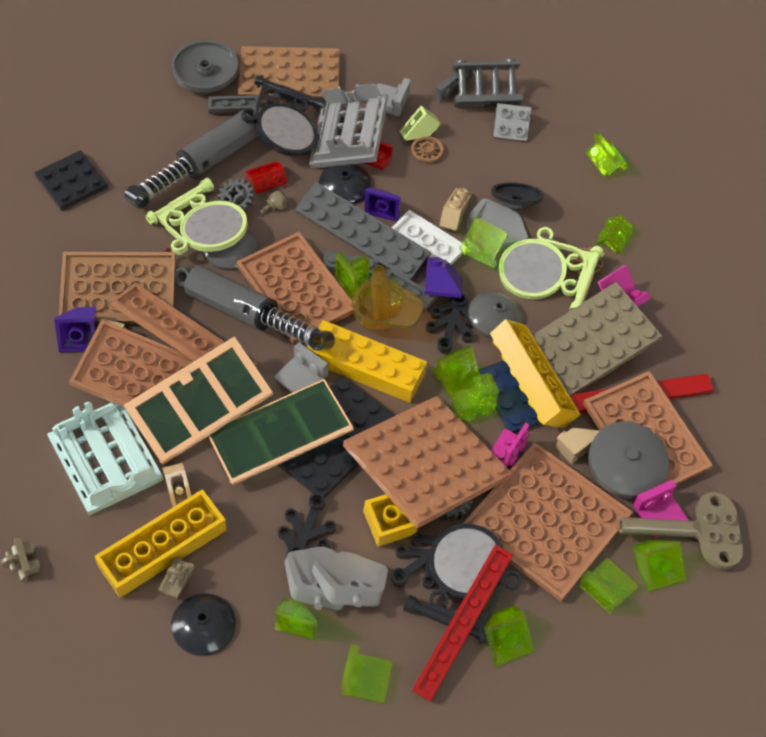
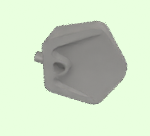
M482 199L476 205L465 224V228L472 235V239L478 240L491 253L505 251L512 244L528 239L520 215L514 210L489 199Z
M314 547L288 553L285 559V568L290 594L294 600L312 604L317 610L322 609V607L340 610L344 607V605L332 604L327 600L312 573L315 560L336 554L337 552L327 547Z
M339 552L315 560L312 573L330 603L355 605V607H374L380 603L388 569L383 564L357 554Z

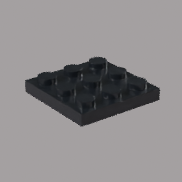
M81 150L34 172L37 180L61 211L108 188L107 182Z

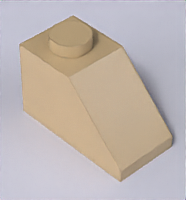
M572 428L567 432L563 431L557 437L556 449L572 464L589 452L590 445L599 431Z
M183 463L164 467L163 472L172 507H175L191 497Z

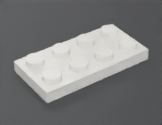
M408 210L392 227L431 252L429 258L439 257L447 260L452 265L466 251L467 246L411 210Z

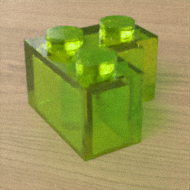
M491 373L473 377L470 388L452 393L451 405L456 416L461 421H470L475 417L488 416L495 412L499 390Z

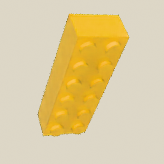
M505 319L490 333L493 338V344L502 353V359L508 363L511 374L518 380L519 388L528 397V403L535 409L541 424L564 429L581 415L527 325Z
M322 320L318 328L321 331L333 333L335 337L334 346L331 349L321 351L313 350L310 346H307V348L328 363V370L411 403L426 374L427 361Z
M202 489L94 557L98 568L118 597L121 598L169 568L175 557L183 559L227 531L226 520Z

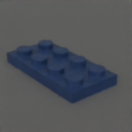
M501 361L477 370L476 374L507 430L515 434L521 431L525 423L529 424V428L541 424L535 409L528 403V397L519 388L518 380L511 374L508 363Z

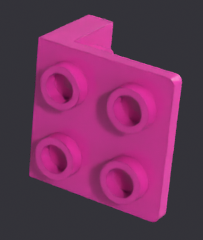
M623 265L598 282L601 291L617 282L637 307L651 299L648 292L636 290L627 265Z
M525 423L518 435L504 429L490 450L507 468L515 465L518 453H522L527 446L526 441L530 435L528 432L529 424Z
M673 480L639 494L633 505L640 518L688 520L673 498V492L676 488ZM652 535V536L656 539V538L660 537L661 535Z

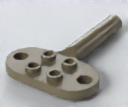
M706 493L698 500L695 506V521L620 517L618 522V529L622 534L695 537L700 543L703 557L710 565L718 569L726 570L733 568L740 562L743 556V545L736 508L733 502L721 493ZM710 499L716 500L719 506L712 505ZM719 555L726 556L728 562L721 561Z

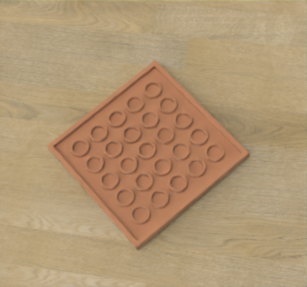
M438 396L343 442V447L416 528L429 523L510 479L512 472Z
M534 442L511 468V478L497 485L463 524H476L494 533L502 543L504 550L513 554L509 563L562 602L618 533L620 517H631L633 512Z

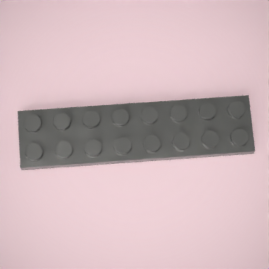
M316 181L295 208V211L369 258L376 259L379 264L387 269H393L411 281L431 255V252Z

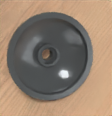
M247 229L243 238L233 246L220 251L204 252L208 262L214 267L226 271L239 270L236 261L258 251V242L254 234Z
M484 292L477 295L469 305L468 317L471 324L478 332L489 338H492L490 333L505 319L523 323V314L519 305L505 294Z

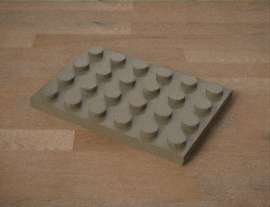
M617 282L533 334V337L569 396L581 392L662 339V335Z

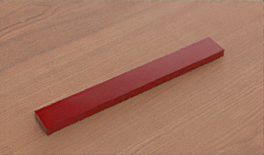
M708 373L657 381L669 400L708 394L714 390ZM608 389L571 394L570 398L580 414L587 413L588 411L583 405L584 400Z
M496 544L494 545L414 685L412 692L429 702L432 701L512 559L513 554Z

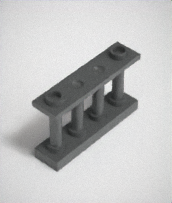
M508 59L495 62H466L465 60L454 62L452 71H458L459 94L454 98V107L497 106L498 103L520 105L523 101V96L516 92L515 69H519L521 61ZM475 70L476 93L474 95L466 93L465 71ZM482 70L492 71L493 93L485 95L483 93ZM498 70H508V94H501L499 92Z

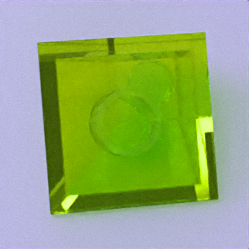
M650 540L632 546L635 565L648 592L687 580L680 541Z
M282 599L274 613L275 629L317 641L318 621L300 601Z
M516 605L495 612L484 627L495 667L534 652L525 613Z

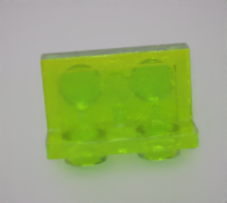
M618 214L606 220V226L598 234L599 238L596 242L598 246L605 243L616 254L622 252L635 228L621 214Z

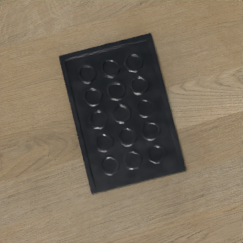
M344 375L329 388L354 430L278 465L312 494L321 493L325 498L359 465L343 447L344 440L396 416ZM323 394L300 414L314 440L342 428ZM293 421L267 447L272 457L276 458L307 443Z

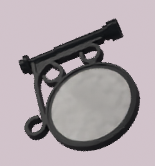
M262 74L257 75L254 85H257V88L261 86L256 108L255 110L245 108L241 114L242 120L248 124L255 123L259 137L272 150L293 157L308 154L317 142L318 132L314 122L304 112L309 104L314 109L321 111L325 99L321 96L313 97L287 86L263 79L264 75ZM266 94L265 101L269 105L263 107L259 112L261 97ZM269 94H273L276 100H272ZM281 97L293 101L291 105L279 102ZM254 111H255L254 118H250V117H248V116L246 115V114L253 115V113H254Z
M458 524L444 530L433 542L429 554L430 573L440 589L431 593L430 605L427 603L422 604L417 600L418 598L409 595L403 611L410 614L412 612L418 613L449 626L456 613L446 609L449 601L448 595L464 600L494 545L496 544L504 549L497 536L490 530L476 524ZM509 570L506 573L504 571L495 587L496 589L499 586L490 609L485 615L477 619L469 635L480 639L479 644L481 645L482 643L487 644L491 632L488 631V628L485 627L484 631L482 630L494 609L506 578L513 575L518 579L516 585L505 584V588L508 590H516L521 586L522 577L515 570ZM442 595L445 598L443 607L434 603V596Z

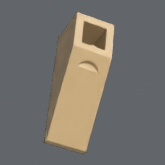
M456 188L444 205L439 226L455 231L458 229L471 199V192L464 188Z

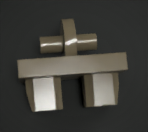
M21 537L14 538L15 545L11 548V551L5 553L6 557L1 561L2 566L10 568L11 572L17 570L20 581H27L29 575L39 572V561L37 559L27 560L26 557L34 555L33 542H22Z
M175 557L158 591L178 600L195 569V564Z

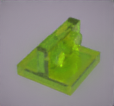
M599 132L593 135L597 142L585 153L604 177L609 176L619 166L623 170L629 167V164L608 139Z
M339 252L336 254L335 276L353 302L360 299V285L369 280V258L367 255H363L349 262L345 254Z
M469 345L436 360L437 367L431 369L432 375L442 381L447 396H452L481 382L474 351Z

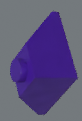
M366 188L364 211L372 216L397 222L400 216L401 197L380 188Z
M439 257L428 258L424 294L461 298L462 277L447 260Z
M76 307L54 318L59 352H85L98 328L96 307Z

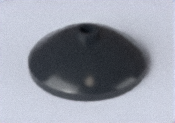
M356 164L326 168L319 178V184L348 202L356 204L365 199L366 188L371 187V179L362 167Z
M499 183L491 189V194L497 201L507 207H511L513 210L535 206L544 199V192L523 183Z
M208 593L193 595L184 600L176 608L171 621L172 635L178 646L184 651L198 656L211 655L225 648L233 638L236 629L235 614L229 603L217 595ZM205 616L206 620L200 621L199 618Z

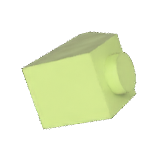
M420 106L402 127L400 133L406 141L428 137L437 130L441 123L433 113Z

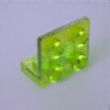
M475 217L459 249L463 254L495 268L497 264L495 256L507 232Z
M608 558L593 572L588 570L583 575L579 584L582 589L610 614L638 587L631 578Z
M351 644L341 684V695L384 703L392 661L359 654V646Z

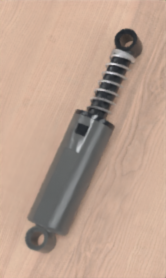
M243 110L177 151L176 157L178 162L174 161L173 165H168L167 169L163 168L161 172L156 173V176L152 175L150 180L146 179L145 183H139V186H129L124 194L125 199L136 208L142 209L147 206L149 200L154 198L155 193L160 194V190H166L165 187L167 185L171 187V183H177L176 179L178 178L182 180L183 175L189 176L192 179L197 178L258 138L259 135L255 123L248 124L244 122L241 118ZM254 111L253 115H250V114H246V115H247L248 117H250V118H254L255 111Z
M201 265L194 268L180 267L175 270V283L179 286H184L185 293L188 296L258 330L263 331L268 327H274L276 331L280 330L281 333H286L287 336H292L295 340L298 339L302 343L305 342L306 345L316 351L331 349L335 344V337L330 331H321L317 326H308L306 321L302 323L301 319L295 320V316L289 317L288 313L283 314L282 310L278 311V303L275 299Z

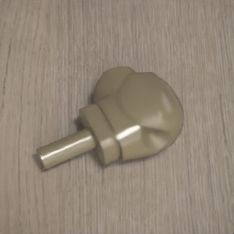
M275 191L266 200L267 205L259 212L263 214L270 208L273 211L277 208L284 210L287 207L288 198L282 191Z

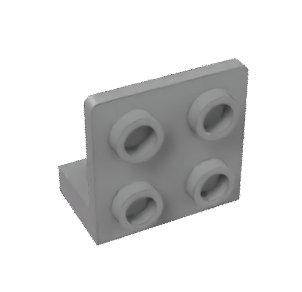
M404 78L402 84H399L397 88L381 83L377 84L379 92L387 93L388 95L387 114L400 117L410 94L411 79Z
M498 103L493 137L527 141L531 107Z
M298 342L294 346V358L274 376V379L293 393L325 379L328 376V363Z

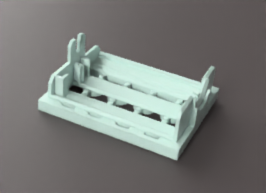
M91 402L84 403L85 409L83 411H80L79 406L72 410L74 417L56 424L52 428L53 431L47 434L89 516L164 480L124 407L114 403L107 404L96 410L93 409ZM102 418L106 426L99 428L95 420ZM80 427L84 436L76 439L73 430ZM110 431L114 441L107 444L102 434ZM88 441L93 451L84 454L80 444ZM118 446L123 455L115 459L111 448ZM96 456L101 466L93 471L88 459ZM126 460L131 472L124 475L119 464ZM104 471L109 482L101 486L96 475Z

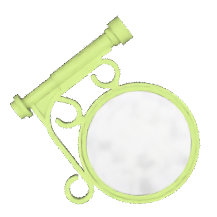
M209 178L200 181L197 187L169 202L168 205L154 213L149 211L146 215L149 224H157L159 221L176 238L171 243V248L178 255L186 253L188 246L204 252L224 250L239 242L247 231V217L241 207L226 201L206 203V198L203 194H208L214 190V186ZM191 205L193 209L184 216L180 210ZM171 216H175V217H180V218L174 220V219H171L170 217H171ZM168 220L172 226L180 225L181 235L167 224ZM180 242L184 245L181 248H176L180 245Z
M548 227L538 230L537 239L518 241L505 250L499 262V276L508 291L518 297L534 300L548 297L560 288L566 296L576 295L569 311L585 302L598 260L604 256V250L599 246H594L588 252L574 246L552 241L553 231ZM542 233H548L550 237L549 239L542 238L540 235ZM558 248L574 252V254H570L565 259ZM578 255L583 260V263L577 265L570 263V260L578 259ZM567 267L574 271L582 269L577 285L573 279L565 280ZM567 285L576 286L572 291L567 290L565 287Z

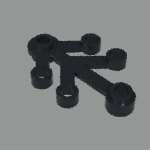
M463 293L461 298L451 297L450 302L439 307H433L430 315L433 319L437 320L426 323V332L429 334H434L437 328L448 324L444 337L439 338L437 343L438 350L443 354L452 350L453 341L451 338L455 325L462 334V341L464 343H471L473 340V333L467 327L471 329L474 327L469 322L468 299ZM452 309L451 314L440 318L443 312ZM460 311L467 319V327L458 316Z
M313 493L309 497L310 511L303 527L297 518V511L293 508L286 510L285 519L291 523L299 538L297 545H295L290 536V529L287 526H282L278 529V537L284 540L288 548L286 557L292 551L321 547V543L327 544L326 547L329 548V541L326 538H320L317 543L305 547L307 541L325 533L333 534L336 531V524L332 520H328L323 525L312 529L318 511L325 507V497L321 493ZM319 502L320 505L316 506L314 503ZM292 513L295 516L290 518L287 515ZM328 525H332V526H333L332 529H327L326 527H327ZM282 531H287L288 534H287V535H282L281 532H282Z
M415 533L412 535L411 544L414 547H420L423 544L432 545L437 537ZM419 538L421 541L415 542L414 539ZM405 545L397 546L395 552L397 558L404 559L407 556L419 558L406 568H395L391 573L392 583L395 586L405 585L408 577L426 564L422 585L426 589H432L435 581L429 569L431 549L411 548ZM399 550H404L405 553H404V554H400L398 551H399ZM402 577L403 580L397 581L395 578ZM431 580L432 584H427L425 581Z

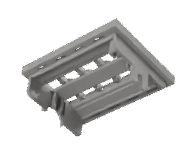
M357 84L356 90L352 92L344 91L339 86L336 89L323 90L322 95L325 101L317 126L318 139L310 157L309 165L311 169L375 162L377 160L387 108V93H380L376 84ZM360 103H367L366 108H360ZM344 105H348L346 111H342ZM360 114H365L363 121H357ZM345 116L344 123H340V118ZM362 126L361 133L354 134L355 129ZM338 129H342L341 136H337ZM360 139L357 140L358 145H352L354 140Z

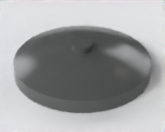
M214 40L190 42L178 49L171 61V70L175 81L183 88L199 93L215 92L227 87L236 78L239 68L235 52L229 46Z
M617 422L604 427L597 433L589 448L588 461L594 478L604 489L619 497L637 498L639 494L661 485L668 472L669 459L663 442L650 429L637 423Z

